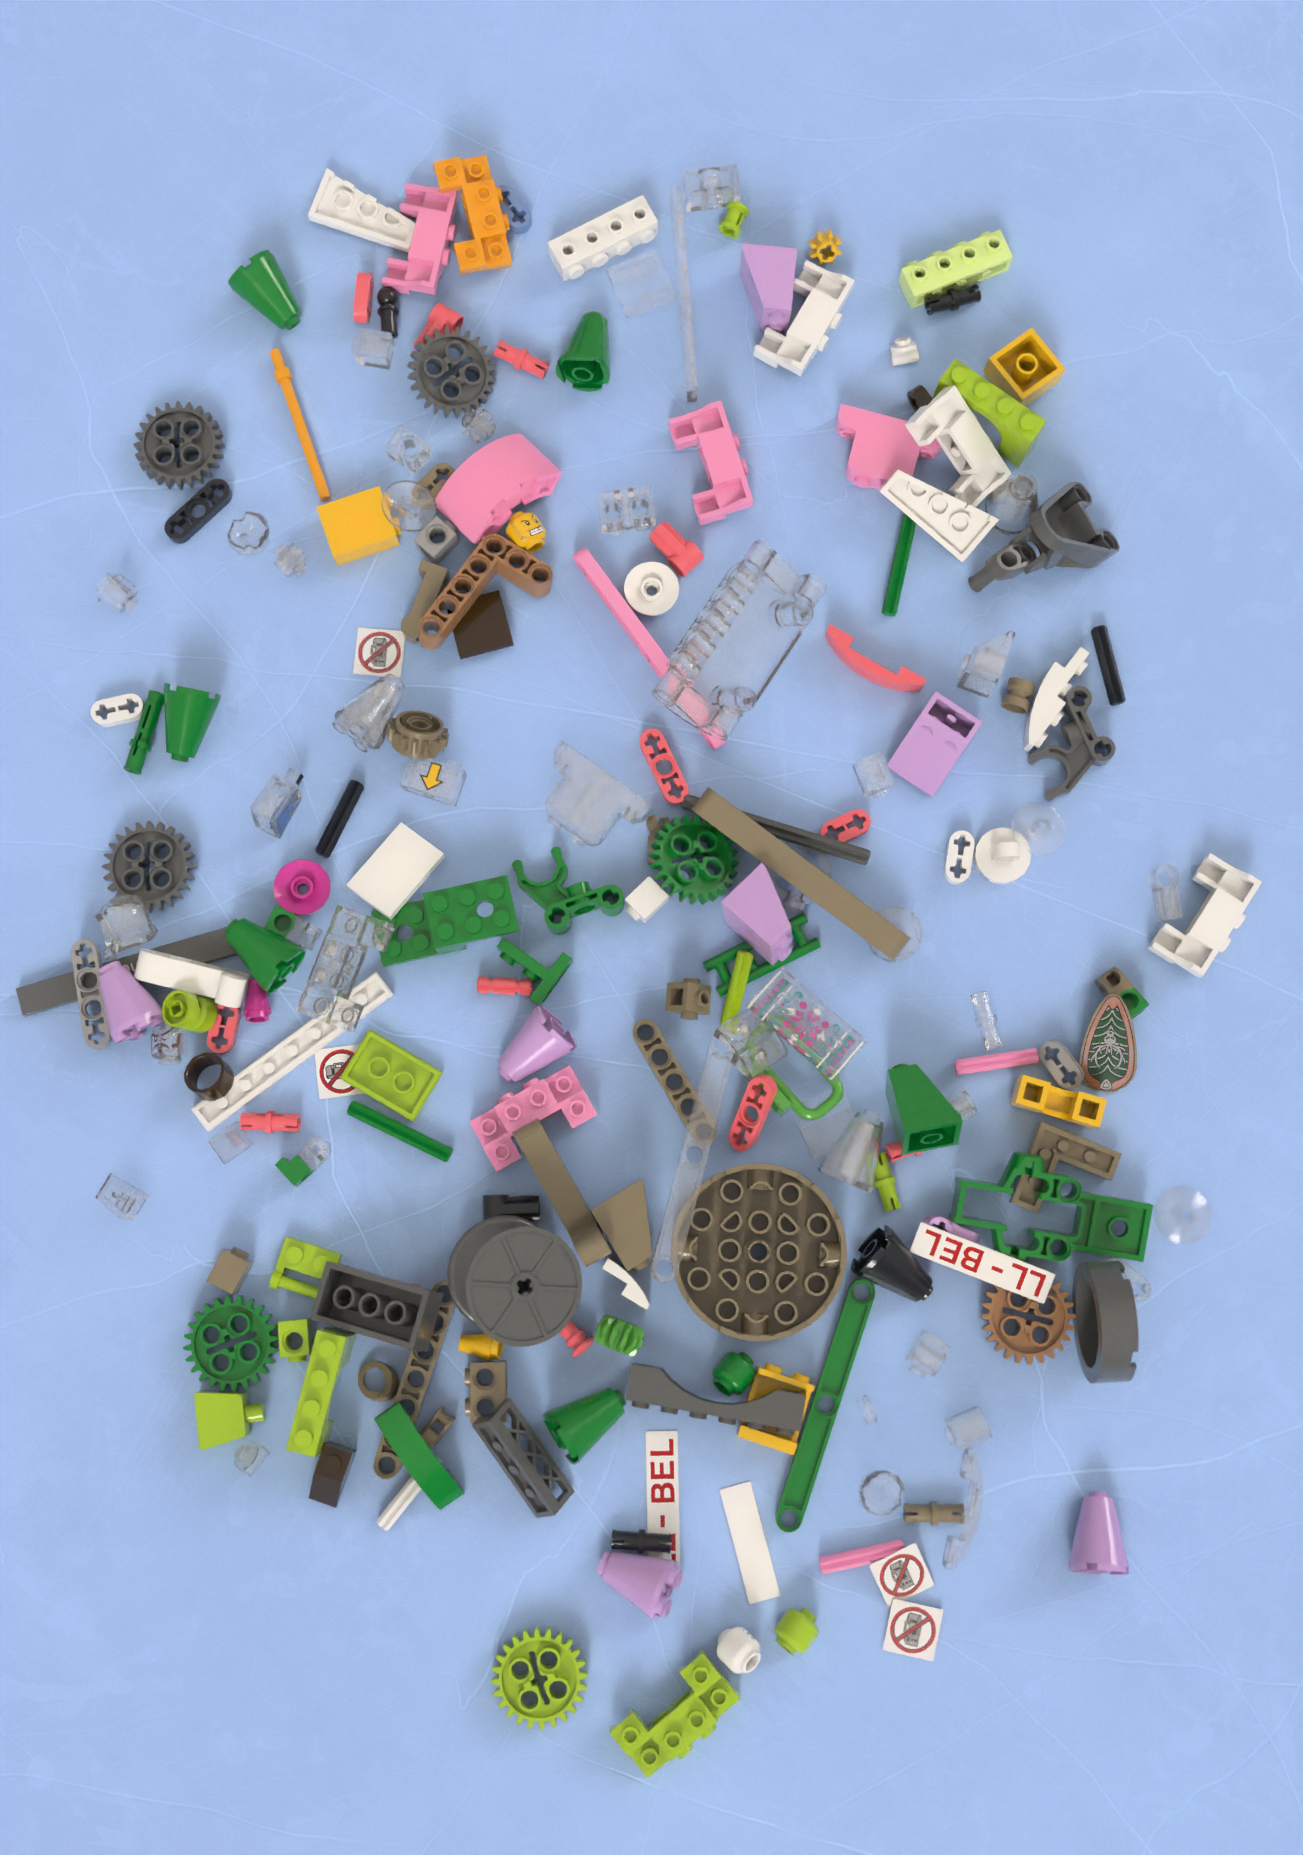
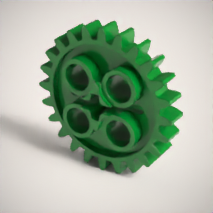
M687 814L680 820L675 817L670 824L666 822L661 827L662 830L655 834L657 840L650 844L655 850L649 854V858L656 861L650 865V869H658V873L653 878L663 879L664 882L660 888L663 889L669 886L671 888L669 892L670 897L677 892L679 894V902L688 897L690 905H693L697 899H699L701 905H704L708 898L712 902L715 901L718 895H724L727 892L726 888H730L734 884L732 879L738 875V872L733 868L739 865V861L732 859L738 853V850H730V846L734 841H726L724 838L726 835L722 832L719 833L718 829L714 826L711 827L705 819L700 822L698 814L691 821ZM700 840L704 841L707 844L708 849L704 848L700 844ZM674 844L679 845L682 852L677 851ZM708 855H716V857H707V856H708ZM706 866L714 871V875L707 871ZM680 870L685 871L688 874L689 879L684 878L681 875Z
M226 1295L224 1304L219 1297L214 1298V1308L209 1303H205L203 1307L206 1313L195 1312L194 1315L199 1321L188 1322L187 1324L193 1329V1333L184 1334L186 1339L191 1340V1344L184 1346L183 1350L192 1351V1355L185 1360L186 1362L195 1361L196 1365L191 1369V1372L199 1370L202 1372L199 1378L200 1382L210 1378V1388L214 1387L218 1382H220V1391H225L229 1384L233 1392L239 1389V1382H241L245 1389L249 1388L250 1378L255 1383L261 1381L259 1372L265 1375L269 1374L270 1371L266 1367V1363H276V1360L270 1355L271 1353L279 1352V1348L273 1346V1341L279 1340V1336L272 1335L271 1331L276 1329L278 1324L269 1325L268 1321L273 1316L272 1313L263 1316L261 1313L265 1306L260 1305L256 1309L253 1308L255 1303L253 1298L249 1299L246 1304H244L243 1295H238L235 1303L231 1295ZM239 1315L247 1320V1328L243 1332L238 1331L235 1327V1319ZM211 1326L219 1330L220 1336L217 1342H212L207 1337L208 1329ZM256 1332V1337L235 1344L234 1348L228 1347L212 1354L208 1353L209 1348L226 1343L230 1338L235 1339L248 1333ZM248 1343L253 1344L257 1349V1355L253 1360L247 1358L244 1354L245 1346ZM220 1354L226 1355L229 1359V1367L226 1370L220 1369L217 1365V1358Z

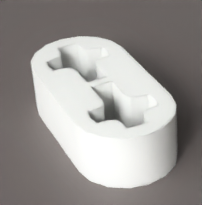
M124 694L102 699L93 704L91 716L102 727H112L140 720L145 702L136 694ZM132 701L139 705L134 709V713L127 709L121 710L130 707V702ZM105 707L109 711H116L108 713L105 720L99 716V714L103 713V708Z
M964 830L955 832L947 843L944 877L949 883L954 885L964 883L971 873L975 844L973 836ZM962 837L964 838V843L968 844V846L963 848L961 855H957L958 845L954 844V842ZM959 860L960 870L964 871V874L955 878L954 873L950 872V869H953L956 861Z

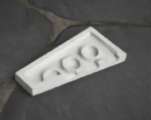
M326 168L308 214L310 221L409 253L416 224L394 209L380 204L370 194L366 195L359 191L349 181H343L335 176V173Z

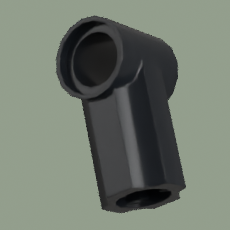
M483 1195V1220L494 1216L512 1215L529 1221H540L539 1196L509 1197V1195Z

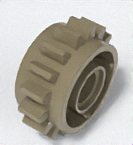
M404 711L399 713L396 718H392L391 722L388 723L387 741H391L392 747L404 756L415 759H429L437 756L439 751L443 752L444 748L447 747L449 738L448 728H444L443 722L435 715L423 711Z

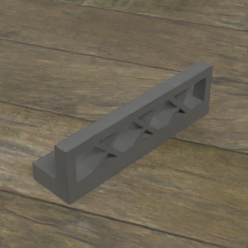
M510 1398L505 1399L491 1415L478 1417L472 1426L536 1518L556 1515L575 1491ZM506 1411L511 1416V1429L506 1428L500 1419ZM519 1435H524L527 1439L528 1452H523L520 1448ZM536 1458L541 1459L544 1464V1475H539L535 1469ZM552 1481L557 1482L563 1491L557 1499L552 1494Z

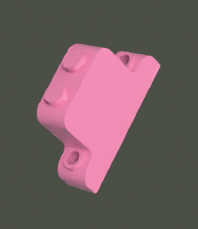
M845 404L840 406L835 426L836 431L840 436L851 439L853 442L846 467V477L860 488L872 487L880 489L896 469L913 476L917 459H934L939 456L942 447L936 438L929 445L919 447L904 425L907 422L906 420Z

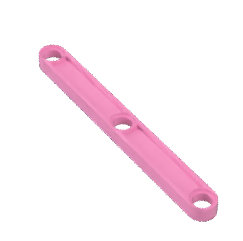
M585 547L574 553L572 556L579 569L709 746L716 750L725 744L726 739L719 727L591 553Z

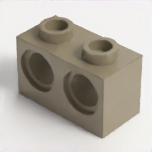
M507 1360L470 1362V1368H465L464 1374L465 1386H470V1398H465V1416H470V1423H474L478 1417L491 1415L480 1412L478 1407L480 1400H491L495 1411L505 1399H508ZM481 1369H489L493 1373L494 1379L491 1384L485 1385L479 1381L478 1373ZM507 1411L500 1417L503 1423L508 1420Z

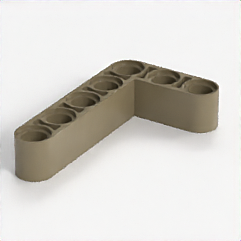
M537 1118L512 1132L568 1231L572 1243L585 1267L612 1253L601 1229L539 1119Z

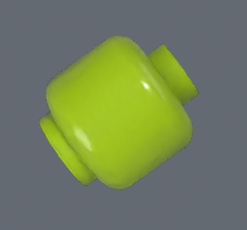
M793 1608L788 1609L775 1626L774 1632L777 1635L775 1641L791 1655L795 1653L804 1654L819 1633L818 1628L814 1624L817 1620L816 1617L805 1608H802L800 1611Z

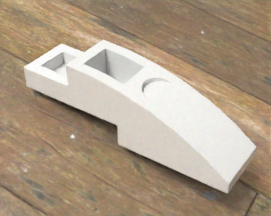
M1082 647L1079 648L1065 668L1055 661L1041 681L1031 702L1025 723V751L1029 752L1033 746L1039 748L1048 737V734L1044 731L1050 724L1055 727L1065 713L1061 709L1066 702L1062 698L1072 687L1068 681L1073 675L1079 677L1088 665L1084 660L1090 653Z

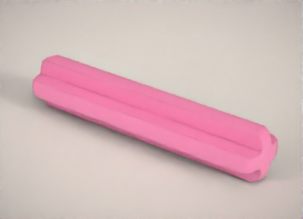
M1036 1048L963 1058L954 1061V1069L957 1075L1030 1065L1039 1062V1055Z
M898 1539L821 1556L819 1558L820 1570L823 1574L872 1564L905 1548L904 1542Z

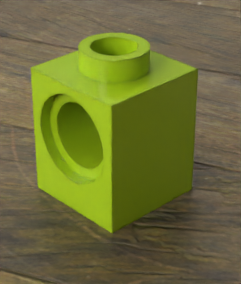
M305 1318L278 1322L280 1358L288 1357L289 1362L306 1361V1355H310L313 1348L312 1319ZM294 1332L299 1333L303 1338V1344L299 1349L293 1348L289 1341L291 1334Z

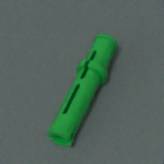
M153 690L148 692L134 739H130L129 742L131 748L123 767L127 772L141 775L147 752H151L152 745L150 743L164 704V694Z

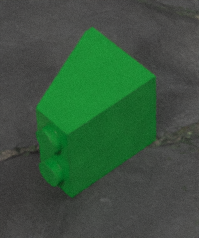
M898 1064L892 1069H888L886 1097L901 1154L907 1155L958 1145L963 1122L961 1115L917 1064Z

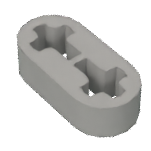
M1050 1039L1040 1047L1039 1057L1041 1062L1062 1088L1073 1090L1083 1082L1084 1071L1065 1044L1057 1039ZM1048 1046L1051 1049H1059L1060 1052L1057 1054V1057L1061 1063L1054 1056L1049 1058L1046 1055L1049 1052ZM1063 1065L1068 1072H1076L1075 1083L1072 1080L1066 1081L1064 1079L1066 1071L1063 1069Z

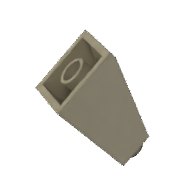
M640 1179L591 1210L626 1270L629 1271L633 1268L636 1273L651 1264L648 1258L653 1256L644 1184Z

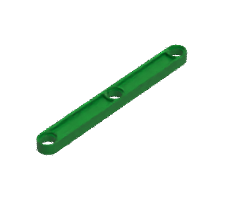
M865 1279L854 1280L848 1288L775 1512V1521L777 1526L784 1532H794L802 1523L875 1298L874 1285ZM860 1283L866 1284L870 1290V1294L865 1300L856 1299L853 1293L855 1286ZM826 1395L833 1399V1408L829 1412H821L818 1409L817 1401L821 1396ZM789 1509L796 1513L797 1520L792 1526H785L781 1523L780 1515L783 1511Z

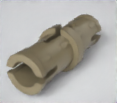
M930 1501V1504L904 1503L903 1512H916V1514H903L904 1523L930 1522L931 1525H938V1522L964 1523L965 1515H952L953 1512H965L963 1504L937 1505L936 1501Z

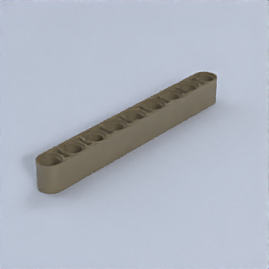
M707 787L691 809L893 961L911 939L711 788Z

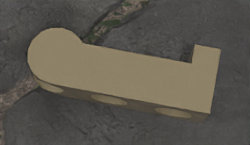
M423 559L418 568L423 581L410 614L404 617L401 622V630L405 639L415 644L419 643V622L445 589L450 579L448 568Z

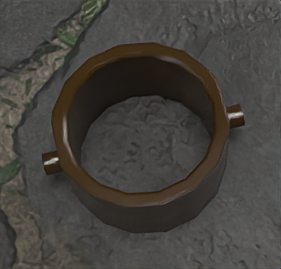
M206 1052L195 1056L187 1064L184 1072V1081L187 1087L201 1099L215 1101L224 1097L230 1091L234 1082V1074L231 1067L219 1056ZM211 1065H221V1074L217 1082L207 1089H198L197 1081L201 1072Z

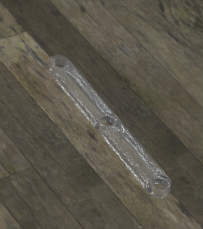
M719 1032L714 1035L707 1050L650 1265L651 1276L660 1283L671 1281L676 1277L679 1270L736 1051L737 1042L734 1036L728 1032ZM720 1038L728 1040L730 1051L727 1053L719 1052L715 1047L716 1040ZM694 1147L701 1151L702 1159L700 1162L691 1163L687 1159L686 1152L689 1148ZM665 1260L671 1264L672 1273L670 1276L662 1277L657 1273L656 1265L659 1261Z

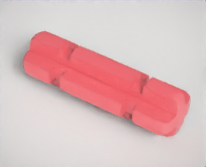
M480 976L477 980L478 993L489 994V991H493V994L516 995V993H520L521 996H530L533 990L531 979L517 981V978L494 977V980H490V977Z

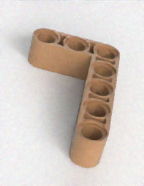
M499 534L485 536L419 622L420 645L428 650L439 648L496 573L530 595L542 598L548 595L551 590L553 578L551 567ZM495 549L499 552L491 553L488 550ZM512 564H519L522 567L515 568ZM475 569H480V570H482V571H484V572H483V573H475V572H473V570H475ZM536 578H541V579H544L545 581H544V582H537V581H535L534 579H536ZM460 589L467 590L468 593L461 594L457 591ZM442 610H451L453 613H451V614H444V613H442L441 611H442ZM428 630H434L437 633L434 635H429L425 632Z

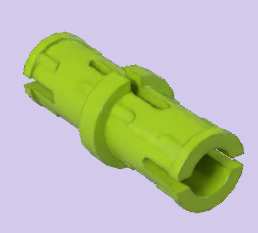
M886 1152L868 1156L876 1180L873 1184L875 1188L878 1187L883 1211L888 1212L902 1208L894 1182L897 1181L895 1176L892 1177Z

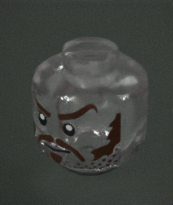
M163 1022L161 1023V1028H157L151 1033V1056L158 1060V1064H181V1060L189 1054V1033L186 1029L171 1027Z

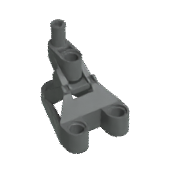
M1070 482L1033 511L1028 518L1025 530L1015 536L1008 546L986 560V566L972 577H969L968 584L973 591L978 593L995 579L1001 581L1015 578L1023 571L1025 574H1029L1045 568V570L1053 567L1094 568L1118 552L1120 548L1119 543L1109 530L1104 528L1097 530L1085 508L1092 504V498L1086 487L1079 482ZM1031 541L1035 544L1040 553L1039 557L1036 556L1035 551L1027 542Z

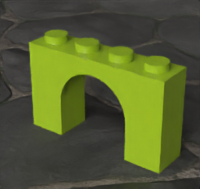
M954 359L939 379L933 399L944 387L955 385L968 407L985 416L1000 432L1002 440L997 450L999 455L1019 468L1035 446L1047 421L969 367Z
M332 1327L317 1330L286 1450L316 1457L321 1453L324 1444L328 1442L334 1421L328 1419L334 1388L343 1365L349 1363L356 1333Z

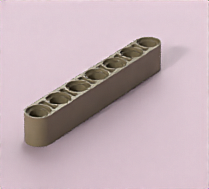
M448 1281L438 1282L432 1290L438 1292L441 1286L448 1285ZM452 1299L449 1302H441L438 1314L442 1316L444 1324L441 1329H434L430 1341L434 1347L433 1356L425 1358L420 1354V1351L411 1350L393 1403L394 1405L398 1401L401 1403L403 1399H410L415 1405V1411L410 1416L416 1425L456 1309ZM419 1370L423 1373L425 1379L422 1386H415L411 1383L410 1374L412 1371ZM383 1435L374 1459L373 1469L375 1474L381 1479H390L397 1475L403 1464ZM383 1457L393 1458L396 1464L394 1471L389 1472L382 1468L381 1460Z

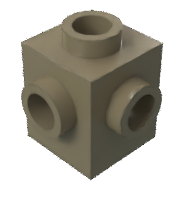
M683 978V982L667 983L665 1011L681 1014V1019L698 1020V1015H710L711 986L700 984V979Z

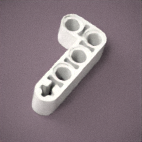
M140 949L134 978L215 998V1003L240 1008L244 1003L250 975L241 971L155 950Z

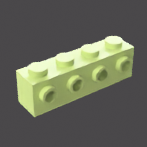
M1000 229L992 233L986 231L967 243L966 241H961L955 244L952 249L944 252L936 251L930 254L927 259L907 263L901 269L898 282L910 308L913 309L923 305L927 297L930 298L944 294L948 289L952 288L955 290L962 289L1009 270L1013 255Z

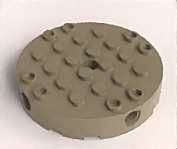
M750 1163L731 1167L717 1173L702 1183L690 1195L680 1210L674 1225L670 1247L675 1281L682 1296L694 1313L719 1332L748 1341L782 1339L801 1331L815 1322L828 1309L836 1293H838L843 1281L847 1260V1244L843 1225L825 1193L816 1184L796 1171L765 1163ZM755 1243H761L766 1248V1255L761 1260L753 1259L750 1254L751 1247Z

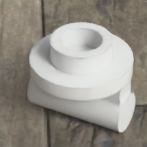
M910 337L894 340L895 344L890 346V362L892 366L919 361L917 342L911 341Z

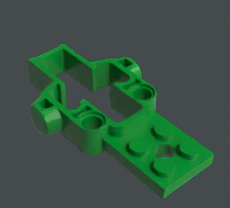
M1025 1152L1012 1153L998 1183L955 1177L956 1185L953 1203L948 1218L954 1223L991 1229L992 1248L994 1251L1027 1263L1029 1257L1064 1261L1069 1258L1072 1250L1144 1262L1153 1204L1082 1192V1186L1076 1179L1065 1174L1044 1171L1043 1158ZM1017 1174L1041 1178L1043 1186L1034 1191V1197L1076 1205L1073 1230L1071 1233H1063L1028 1227L1027 1234L1033 1238L1031 1245L1019 1246L1004 1243L1002 1231L1007 1229L1005 1224L999 1221L962 1215L967 1187L1013 1194V1188L1010 1186ZM1066 1182H1070L1072 1185L1071 1192L1066 1196H1062L1060 1193L1061 1186ZM1117 1220H1122L1125 1223V1231L1121 1235H1114L1111 1231L1112 1224ZM1060 1239L1062 1242L1061 1249L1056 1253H1051V1243L1054 1240Z

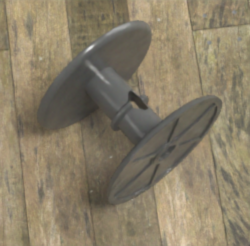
M512 1215L494 1216L475 1224L458 1240L448 1264V1288L455 1306L464 1317L478 1325L486 1335L505 1345L527 1347L551 1339L570 1322L580 1302L582 1274L572 1249L559 1236L540 1228L535 1223L522 1217Z

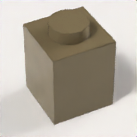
M233 1247L232 1250L223 1249L206 1281L230 1294H238L254 1262L247 1259L249 1253L237 1247Z

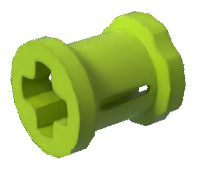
M730 201L726 206L727 213L724 220L718 225V230L724 236L737 239L741 234L740 227L742 222L748 217L750 212L745 205L736 201Z

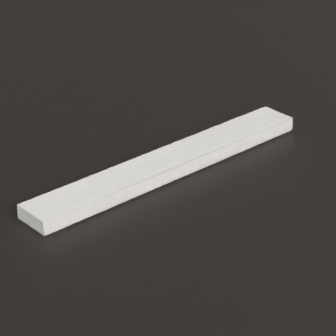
M378 972L373 973L234 1076L232 1088L224 1097L215 1101L202 1100L192 1107L191 1110L207 1132L212 1131L394 994Z

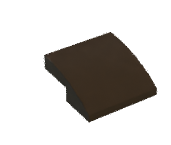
M499 590L480 595L454 628L453 634L460 660L514 646Z

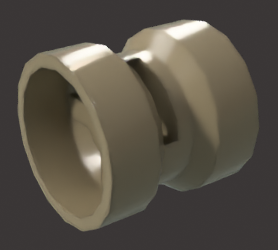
M1011 677L1008 679L1006 686L1008 694L1003 697L1001 706L1008 711L1025 714L1029 710L1030 703L1028 699L1034 693L1035 684L1023 678Z

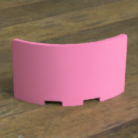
M508 435L487 444L465 460L443 485L434 500V505L473 544H478L485 536L499 532L513 515L511 510L520 503L525 506L535 499L551 495L563 472L524 435Z

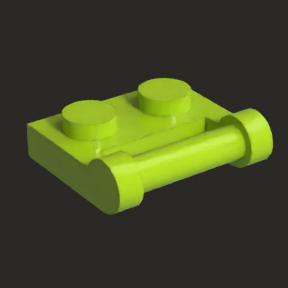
M286 1237L275 1270L271 1276L269 1287L277 1290L281 1287L316 1299L319 1287L285 1277L286 1268L321 1279L326 1261L340 1263L342 1254Z

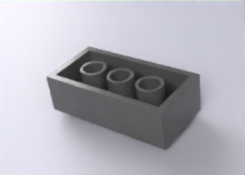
M326 1261L310 1319L411 1350L428 1352L444 1294L344 1264Z

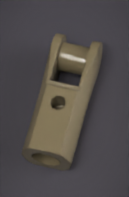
M443 1406L420 1432L432 1450L456 1419L455 1416L451 1418L445 1413ZM435 1420L444 1426L440 1433L431 1427Z

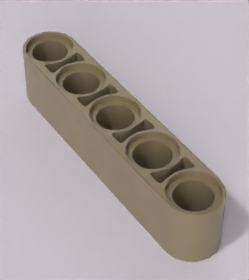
M649 1019L638 1021L633 1027V1039L691 1139L698 1145L705 1146L710 1144L715 1139L717 1133L716 1126L657 1025ZM640 1027H650L654 1032L653 1037L647 1041L641 1040L637 1035ZM661 1050L667 1054L668 1061L664 1065H656L652 1061L651 1056L655 1051ZM671 1075L679 1076L683 1082L682 1087L678 1090L669 1089L666 1085L667 1078ZM688 1099L696 1103L697 1111L694 1114L686 1115L681 1111V1103L684 1100ZM705 1124L710 1127L712 1132L709 1139H698L695 1134V1129L698 1125Z

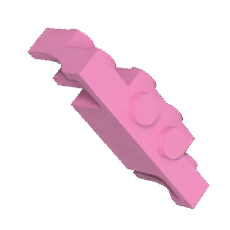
M406 183L405 201L400 205L401 214L405 217L417 219L408 253L409 261L388 257V271L386 277L382 278L383 288L391 287L398 293L410 295L411 290L435 295L439 277L443 274L444 266H448L450 263V241H455L457 225L453 224L459 194L458 191L439 194L438 187Z
M722 401L713 402L694 412L668 419V427L676 451L697 445L711 490L692 495V503L699 525L726 518L727 514L753 507V498L746 479V475H748L745 459L740 460L739 439L737 434L732 435Z
M570 1065L546 1079L539 1081L536 1077L522 1085L523 1091L516 1095L512 1091L497 1099L499 1104L494 1106L493 1109L470 1121L496 1172L522 1159L512 1140L514 1138L512 1132L538 1118L542 1122L563 1111L572 1129H575L587 1120L598 1116Z

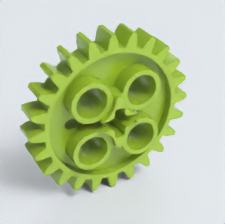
M536 1626L534 1635H530L527 1628H525L522 1639L513 1634V1646L504 1642L502 1647L506 1654L497 1653L496 1659L502 1664H495L492 1667V1671L499 1674V1676L491 1679V1684L499 1685L494 1690L493 1697H503L498 1707H509L506 1715L507 1718L517 1714V1725L523 1719H527L528 1729H531L534 1721H538L540 1729L543 1730L545 1721L549 1720L554 1728L556 1727V1717L559 1716L566 1722V1710L576 1713L577 1708L573 1702H583L584 1697L578 1691L587 1690V1684L580 1681L588 1677V1671L580 1670L586 1664V1659L576 1658L580 1654L581 1648L578 1647L571 1650L572 1638L567 1639L565 1642L562 1641L563 1631L558 1632L554 1637L551 1636V1627L547 1628L545 1634H541L539 1626ZM531 1651L536 1655L540 1675H546L544 1688L550 1700L548 1704L544 1702L540 1681L538 1679L533 1680L536 1669L529 1654ZM546 1651L554 1652L557 1656V1661L554 1664H546L542 1661L541 1655ZM517 1661H523L528 1665L529 1671L525 1674H517L513 1669V1664ZM554 1681H562L567 1689L562 1694H557L552 1691L550 1685ZM526 1691H533L537 1694L538 1700L533 1704H528L523 1700L522 1694Z

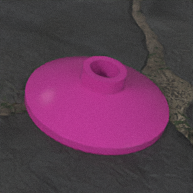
M295 860L286 864L278 872L273 889L275 898L283 909L295 915H309L318 911L327 902L331 884L326 871L319 864L310 860ZM303 885L309 888L306 894L299 893V888Z

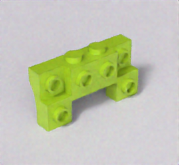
M703 1649L698 1652V1656L686 1667L683 1665L679 1669V1673L691 1688L648 1724V1727L634 1709L630 1710L628 1716L617 1726L614 1724L610 1727L609 1733L626 1755L633 1759L647 1779L667 1761H672L676 1757L679 1759L685 1757L692 1750V1743L700 1736L702 1739L708 1737L716 1729L717 1718L740 1700L739 1693L718 1670Z

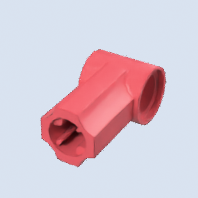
M437 303L429 315L427 326L414 343V349L417 350L415 345L418 341L425 344L423 340L425 334H428L433 339L434 329H437L441 335H443V330L447 326L451 334L454 333L457 327L461 329L464 317L444 304Z
M667 521L660 523L649 536V540L668 558L670 566L681 577H685L704 559L700 549L693 542L686 541Z

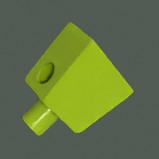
M203 1390L194 1393L199 1450H205L251 1434V1422L266 1420L265 1404L249 1405L247 1392Z

